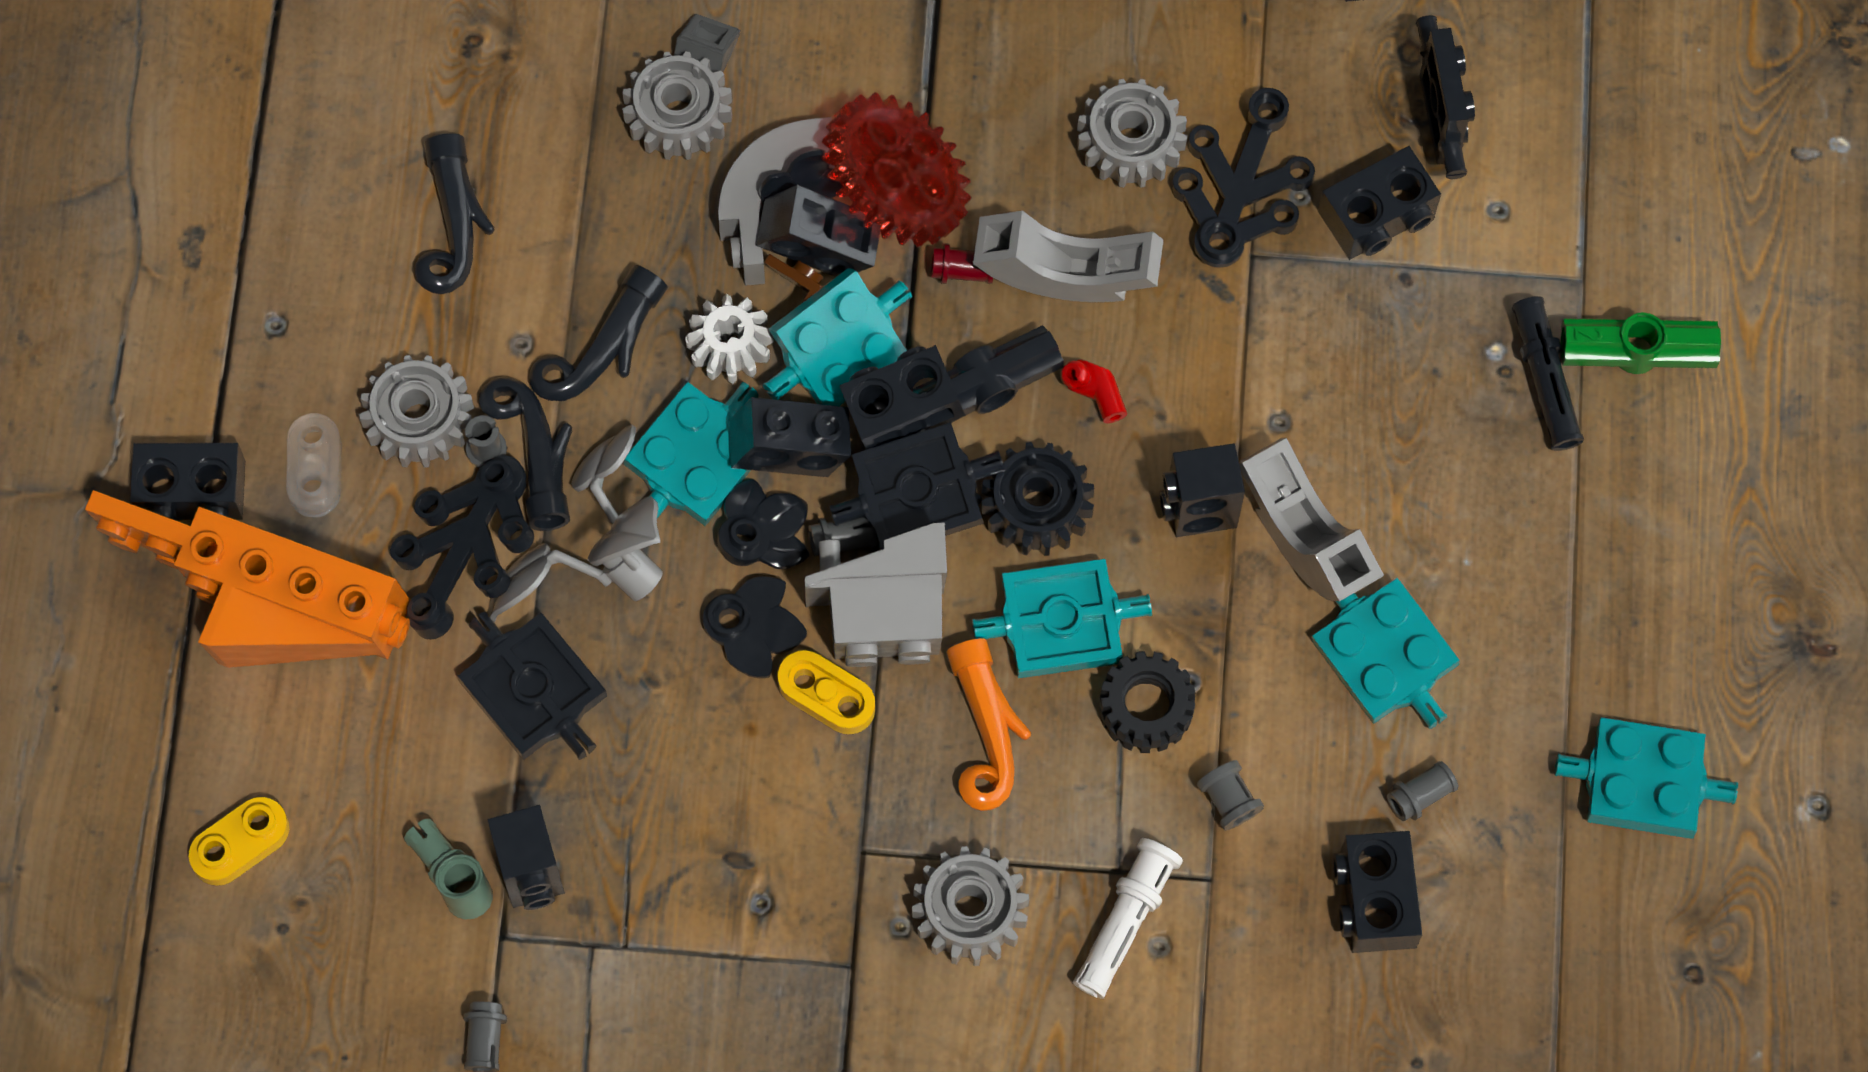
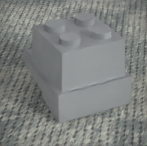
M945 522L932 523L884 540L883 550L842 564L840 541L824 540L819 542L820 572L805 577L806 608L809 606L830 605L834 659H845L846 666L868 667L877 665V657L898 656L899 664L915 665L930 662V655H939L942 642V594H944L947 577Z

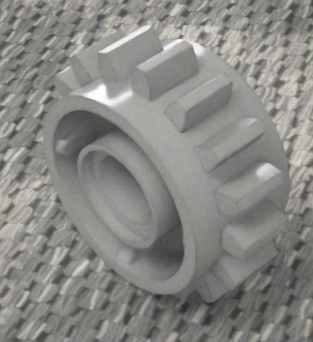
M685 51L683 56H672L670 52H664L663 58L652 61L649 58L645 60L646 68L641 73L632 72L630 75L633 88L623 90L624 104L627 105L622 108L625 123L632 124L630 126L631 138L634 141L643 138L647 153L650 154L657 150L664 153L666 160H670L673 155H683L686 160H689L692 157V153L703 150L705 153L711 151L710 142L714 138L722 140L725 137L724 125L722 123L732 121V108L728 106L732 103L731 88L724 87V73L722 71L713 73L710 68L709 59L704 58L698 61L691 58V53ZM674 101H684L689 104L686 108L678 111L670 110L666 107Z
M1119 79L1118 85L1110 89L1104 85L1101 86L1097 101L1090 98L1086 100L1084 110L1086 115H1080L1078 119L1077 131L1081 132V134L1078 135L1077 146L1078 150H1088L1085 157V165L1087 167L1096 166L1100 170L1099 178L1104 181L1109 177L1118 181L1119 187L1124 188L1126 183H1138L1140 188L1146 186L1147 180L1154 177L1159 181L1165 179L1167 165L1177 168L1179 165L1180 153L1178 151H1185L1187 135L1183 134V132L1186 131L1187 119L1186 116H1176L1179 109V101L1177 99L1168 100L1164 95L1165 88L1161 85L1155 89L1146 85L1144 79H1140L1138 83H1126L1124 79ZM1127 128H1135L1144 135L1138 138H1128L1121 131Z
M406 355L402 363L392 365L390 362L384 364L386 371L380 377L372 375L369 378L372 388L371 393H363L360 397L363 408L367 409V411L359 414L362 427L369 429L366 433L369 444L371 446L381 444L382 458L388 460L394 455L400 458L402 467L406 468L411 461L421 462L423 467L426 468L429 467L430 460L438 457L444 461L448 460V451L454 445L463 447L465 444L461 432L462 429H466V425L472 419L471 415L466 412L474 409L471 395L464 394L467 390L464 377L452 379L453 370L451 364L446 362L439 367L433 363L432 356L426 355L423 361L412 360L410 355ZM421 404L429 407L427 413L419 418H409L404 415L414 405Z
M962 846L960 855L953 858L946 852L941 853V865L937 869L928 865L923 869V876L928 882L927 885L915 884L913 896L924 901L912 906V918L925 919L918 927L919 938L931 936L934 940L931 952L935 955L943 950L951 953L952 964L957 965L961 957L971 958L974 966H979L981 956L990 954L995 960L1000 959L1001 946L1004 943L1015 947L1018 943V935L1013 928H1026L1028 916L1017 911L1029 906V894L1017 893V890L1023 885V876L1021 873L1010 876L1007 872L1009 860L1006 857L998 862L990 859V849L984 848L980 855L970 854L967 846ZM974 896L984 903L985 909L976 916H966L960 913L955 905L963 897Z

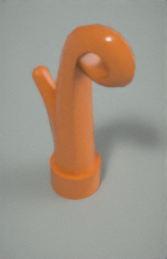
M980 638L956 644L950 647L946 653L953 675L958 676L990 763V765L968 767L961 773L958 782L959 792L962 799L970 807L980 811H987L999 807L1009 797L1014 784L1015 768L1007 727L1023 740L1029 739L1031 732L1012 710L1000 689L991 668L993 660L987 640ZM975 779L989 781L993 785L991 792L982 793L976 789Z

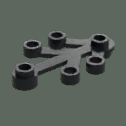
M1263 88L1256 91L1250 98L1247 116L1252 127L1235 173L1232 171L1219 146V134L1213 127L1199 125L1190 133L1188 142L1189 152L1195 158L1203 160L1224 202L1219 216H1217L1202 191L1203 178L1201 174L1192 168H1183L1174 175L1172 193L1177 200L1187 203L1199 229L1195 234L1194 249L1200 260L1209 266L1217 268L1228 267L1241 258L1245 243L1271 232L1286 235L1293 232L1297 226L1299 210L1289 200L1276 201L1271 205L1269 212L1238 223L1244 207L1288 188L1294 191H1304L1313 183L1315 167L1309 159L1301 156L1290 159L1285 167L1254 179L1271 132L1281 129L1287 121L1289 102L1286 96L1277 89ZM1263 110H1270L1276 115V118L1272 120L1263 119L1258 113ZM1200 137H1206L1213 144L1210 147L1202 148L1195 143V140ZM1299 168L1306 171L1308 176L1305 179H1296L1290 172L1293 169ZM1183 180H1190L1197 187L1192 191H1185L1181 189L1179 183ZM1278 212H1287L1291 215L1292 220L1282 223L1277 221L1274 215ZM1215 239H1221L1228 244V248L1217 250L1212 248L1210 243Z
M506 455L494 457L481 466L474 481L444 495L435 490L422 493L417 498L414 509L416 514L428 526H438L447 520L449 514L472 504L474 506L467 517L427 536L417 539L413 535L406 534L398 537L392 543L390 555L404 570H414L421 566L424 560L450 548L428 591L414 596L407 607V618L410 619V626L422 638L429 640L437 639L446 634L451 628L454 613L446 601L473 553L478 566L474 574V583L479 590L489 598H497L508 590L510 577L500 565L488 527L497 508L503 520L498 530V537L504 546L512 553H522L532 545L534 532L524 520L518 502L526 488V473L517 459ZM438 504L434 511L427 513L432 505ZM522 530L518 538L510 540L515 532ZM414 547L410 555H408L407 557H403V554L409 548ZM498 575L492 584L486 585L490 577Z

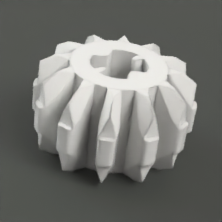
M726 293L722 299V306L718 308L712 302L706 300L703 304L705 316L692 314L689 320L690 328L693 332L686 335V346L694 351L691 355L693 365L696 368L707 366V376L712 381L722 371L727 372V379L732 384L737 381V371L740 370L753 378L757 373L755 362L767 363L769 361L770 350L766 346L774 342L769 328L765 327L768 323L767 314L764 310L752 312V301L748 297L741 301L738 306H733L731 296Z

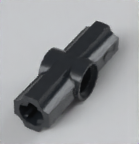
M1042 325L995 349L990 345H986L970 351L954 364L953 369L947 373L965 416L976 410L979 414H985L1007 404L1015 397L1018 389L1063 368L1064 360L1053 335ZM932 379L914 388L912 392L916 394L929 393L935 388L937 380Z

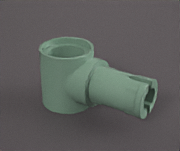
M424 819L418 822L426 838H422L417 830L412 827L406 833L404 841L428 867L429 879L438 888L449 911L457 918L465 920L475 919L483 915L491 906L493 890L479 862L472 856L466 855L461 849H454L437 829L433 820ZM475 881L470 890L464 893H454L455 888L460 883Z

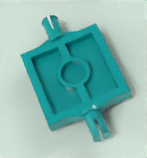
M848 268L770 327L769 331L782 349L786 368L769 381L763 383L764 389L768 391L767 394L773 400H779V398L799 384L809 391L817 404L831 406L843 404L845 398L839 385L849 382V378L861 369L867 367H877L880 369L894 363L899 355L907 351L895 333L889 316L891 312L912 298L911 292L907 291V286L898 280L896 284L879 297H876L870 293L858 272Z
M687 382L628 453L624 460V466L642 478L652 492L650 496L658 503L657 518L669 505L672 508L687 512L706 526L723 506L729 493L750 473L751 470L731 468L729 419L751 397H759V394L753 387L749 390V384L742 382L730 399L723 404L722 402L710 399Z
M1106 559L1002 573V586L1005 597L1003 616L972 619L975 639H991L1006 636L1007 642L1014 651L1019 679L1119 664V660L1123 658L1119 637L1121 620L1144 616L1150 617L1152 616V607L1149 594L1118 599L1117 593L1109 581Z
M1398 577L1374 594L1358 598L1353 593L1341 601H1335L1342 611L1332 623L1312 636V642L1370 721L1375 724L1395 709L1410 705L1414 706L1429 729L1434 728L1437 725V721L1439 724L1447 718V714L1443 712L1429 692L1437 680L1459 666L1460 660Z
M1601 717L1597 725L1595 748L1589 759L1558 753L1555 764V776L1586 780V788L1590 797L1587 822L1693 839L1697 832L1699 807L1703 800H1714L1734 805L1738 794V782L1707 778V772L1703 763L1706 734Z

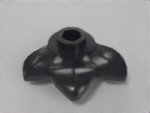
M814 149L794 159L786 172L770 174L761 184L759 194L761 199L765 201L767 197L799 185L833 198L852 181L856 171L854 168H829V158L826 151Z
M755 479L741 482L729 493L724 503L726 521L722 524L717 539L718 546L727 561L737 566H749L760 561L775 569H787L802 563L809 557V551L806 546L795 537L807 518L808 504L804 499L789 493H777L766 497L762 487ZM737 535H745L751 538L752 541H742Z
M762 576L747 580L735 594H722L715 597L704 610L703 624L707 635L716 643L724 645L729 664L737 671L749 677L769 678L772 673L771 653L779 654L789 651L798 646L807 637V630L800 620L788 610L779 606L785 594L786 582L777 578ZM727 614L737 616L740 621L733 628H725L720 624L721 618Z

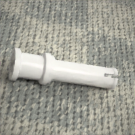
M1141 838L1138 842L1137 848L1140 852L1127 877H1121L1118 880L1116 893L1119 896L1089 951L1090 953L1073 980V984L1077 988L1096 998L1104 999L1112 979L1127 954L1148 911L1153 912L1159 908L1163 901L1160 893L1172 870L1179 869L1183 862V859L1176 852L1154 840Z

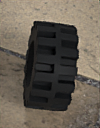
M1145 651L1136 652L1135 658L1132 659L1125 656L1119 660L1116 668L1112 666L1107 673L1106 680L1103 682L1100 694L1101 721L1104 728L1108 727L1110 730L1109 736L1115 742L1118 739L1123 741V747L1132 751L1133 747L1141 748L1140 753H1150L1151 748H1157L1158 752L1166 750L1171 742L1176 744L1182 739L1183 733L1188 730L1195 709V688L1190 683L1191 676L1186 669L1181 671L1178 668L1179 662L1172 657L1169 661L1162 659L1163 653L1154 652L1153 657L1146 656ZM1140 684L1155 685L1167 694L1170 701L1169 709L1160 719L1154 721L1140 720L1132 716L1127 710L1125 697L1128 691Z

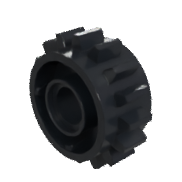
M1027 442L1025 450L1018 453L1011 448L1006 450V461L1003 463L1006 472L991 475L994 480H983L982 494L988 498L982 500L981 511L982 514L993 515L988 521V530L990 533L1001 531L1003 534V546L1007 548L1014 543L1022 548L1023 555H1028L1031 549L1041 550L1044 556H1049L1051 547L1060 545L1065 550L1068 549L1072 533L1083 536L1086 523L1082 518H1092L1094 504L1087 500L1094 497V484L1083 483L1087 477V467L1085 465L1075 467L1072 463L1073 453L1068 450L1062 455L1054 451L1053 443H1047L1045 448H1034L1032 442ZM1031 492H1043L1050 497L1051 501L1044 506H1033L1024 497Z

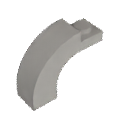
M832 117L800 120L775 128L751 143L730 168L723 183L719 199L720 240H731L733 268H744L745 286L765 284L763 249L756 246L765 202L759 194L761 184L770 174L786 172L794 159L814 149L825 150L829 158V168L836 169Z
M1022 210L980 217L973 264L991 277L1009 286L1045 297L1080 302L1124 301L1126 291L1158 286L1163 239L1153 231L1100 239L1064 235L1044 227Z
M1280 438L1239 462L1241 473L1259 505L1255 510L1266 530L1289 564L1316 593L1331 601H1341L1384 576L1361 530L1343 527L1325 508L1309 482L1287 438Z

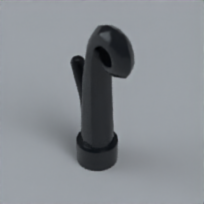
M454 133L439 134L428 138L424 142L427 166L433 169L447 227L451 254L442 251L426 252L419 257L415 264V275L418 283L424 289L436 294L453 292L464 284L470 274L473 262L474 241L472 220L487 235H491L495 231L493 224L482 210L469 180L466 168L468 159L465 139L462 135ZM441 265L447 268L450 273L442 277L435 276L430 271V267Z
M634 265L621 284L623 289L577 368L574 369L572 364L558 355L544 356L533 364L529 372V383L532 390L539 397L548 401H566L576 397L597 380L617 354L618 373L621 378H626L630 373L632 354L642 323L650 309L656 307L668 289L666 283L648 269ZM558 370L564 375V381L553 384L546 382L544 377L549 371Z
M499 377L491 380L483 386L479 394V404L482 411L487 416L497 420L509 419L522 413L529 498L525 504L529 526L537 531L559 529L570 522L567 497L563 493V468L567 445L572 434V426L569 423H564L553 441L543 407L534 391L525 383L510 377ZM510 396L514 400L509 404L501 405L495 401V398Z

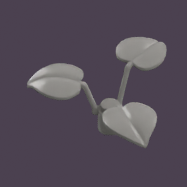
M633 424L627 426L617 435L605 440L591 451L578 466L572 478L571 485L577 492L590 486L592 493L612 523L611 530L594 545L588 556V561L593 566L603 564L605 566L604 569L600 570L558 550L550 552L551 548L546 543L541 544L522 555L506 570L510 577V586L503 595L491 598L488 616L494 623L498 615L531 594L543 581L551 565L556 563H563L598 579L605 587L614 582L633 601H638L645 597L658 584L663 571L640 550L660 543L657 528V501L651 496L645 497L618 516L602 489L604 477L612 474L619 468L632 447L636 433V427Z

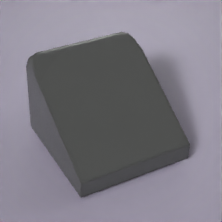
M694 14L677 38L674 55L683 56L685 51L690 52L691 58L698 61L704 58L709 59L710 68L713 73L717 71L724 72L741 30Z

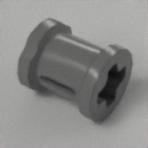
M1237 760L1217 767L1197 783L1201 792H1208L1221 814L1220 824L1224 831L1241 825L1264 809L1261 799L1253 798L1239 772L1242 767Z

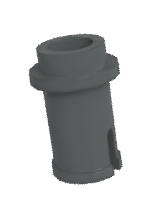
M484 415L472 418L465 429L466 437H468L466 443L467 457L478 468H481L488 460L506 455L507 453L506 441L499 433V428L495 426V420Z
M866 516L840 524L837 527L834 521L826 522L825 518H819L818 524L809 525V540L814 556H819V542L824 540L840 541L841 552L877 546L876 530L868 522Z
M1439 761L1433 767L1404 784L1401 781L1395 783L1393 791L1387 794V800L1391 809L1400 820L1406 821L1409 818L1417 820L1422 817L1421 811L1449 793L1457 791L1459 786L1451 769L1444 762Z
M472 1002L470 1003L469 1012L464 1013L463 1018L464 1021L469 1022L464 1069L468 1071L473 1070V1072H498L500 1068L498 1063L501 1024L507 1022V1016L502 1014L501 1004Z

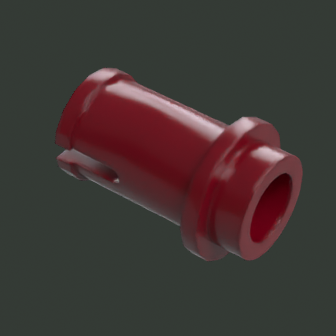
M944 243L943 248H933L931 278L941 279V284H946L947 279L987 282V284L993 283V277L981 269L973 267L975 251L950 249L949 243Z

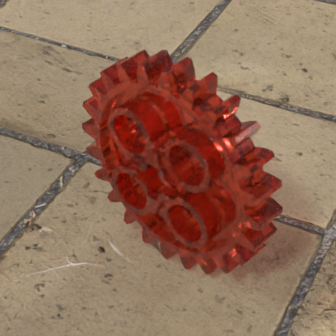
M874 92L868 99L861 94L852 102L848 101L826 125L829 133L822 139V143L829 150L822 156V160L835 166L827 174L828 179L839 181L843 186L837 191V197H849L853 201L849 208L851 214L862 211L866 215L864 226L867 229L874 223L880 225L883 239L888 238L895 232L897 240L902 246L910 239H912L916 247H921L927 241L934 245L942 237L945 238L960 225L959 221L968 214L964 206L972 197L963 189L971 183V180L958 173L966 163L961 159L952 157L951 152L957 145L952 142L944 143L940 138L944 132L942 126L934 129L928 126L929 114L927 112L918 118L914 115L913 105L909 101L902 108H899L894 95H890L882 101L877 92Z

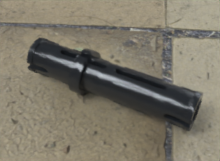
M1528 297L1512 305V311L1515 314L1524 345L1520 349L1521 357L1524 362L1529 363L1539 403L1552 442V450L1562 451L1571 449L1582 444L1584 437L1579 428L1570 391L1558 355L1562 351L1559 338L1552 335L1543 297Z

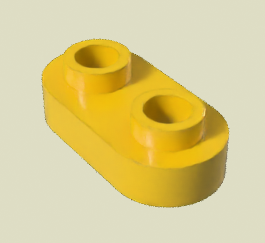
M807 650L797 651L788 655L780 664L778 670L779 690L782 696L792 705L842 734L859 733L872 722L875 715V697L871 688L860 679L819 654ZM802 675L812 677L815 682L810 688L802 689L796 686V679ZM851 702L856 704L859 710L852 716H845L839 711V708L842 704Z
M252 798L200 833L193 840L189 849V862L197 877L210 885L228 884L279 849L289 834V821L283 808L279 803L270 798ZM263 815L269 818V823L264 829L254 830L251 828V822L255 817ZM211 848H224L225 852L220 860L213 862L206 859L207 853Z

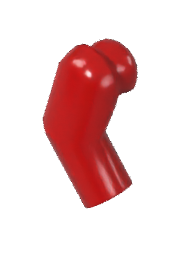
M1072 360L1063 366L1061 370L1063 384L1071 391L1095 400L1104 423H1114L1127 416L1115 377L1110 370L1085 360Z

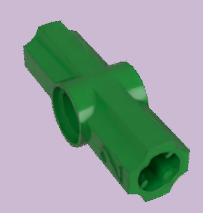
M1645 312L1633 314L1626 320L1563 319L1560 336L1562 347L1560 359L1562 360V366L1620 367L1627 373L1643 374L1653 369V367L1717 368L1720 362L1721 328L1718 326V321L1660 320L1655 315ZM1634 337L1642 338L1649 343L1651 349H1638L1631 344L1629 339Z

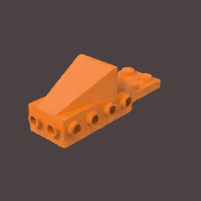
M94 490L85 507L86 512L98 523L96 529L109 536V543L132 553H137L140 546L156 553V560L178 569L186 578L185 585L197 591L196 597L213 605L198 643L220 665L231 668L376 655L388 660L393 647L399 649L407 636L410 619L406 618L410 599L398 581L393 577L202 507H198L191 526Z

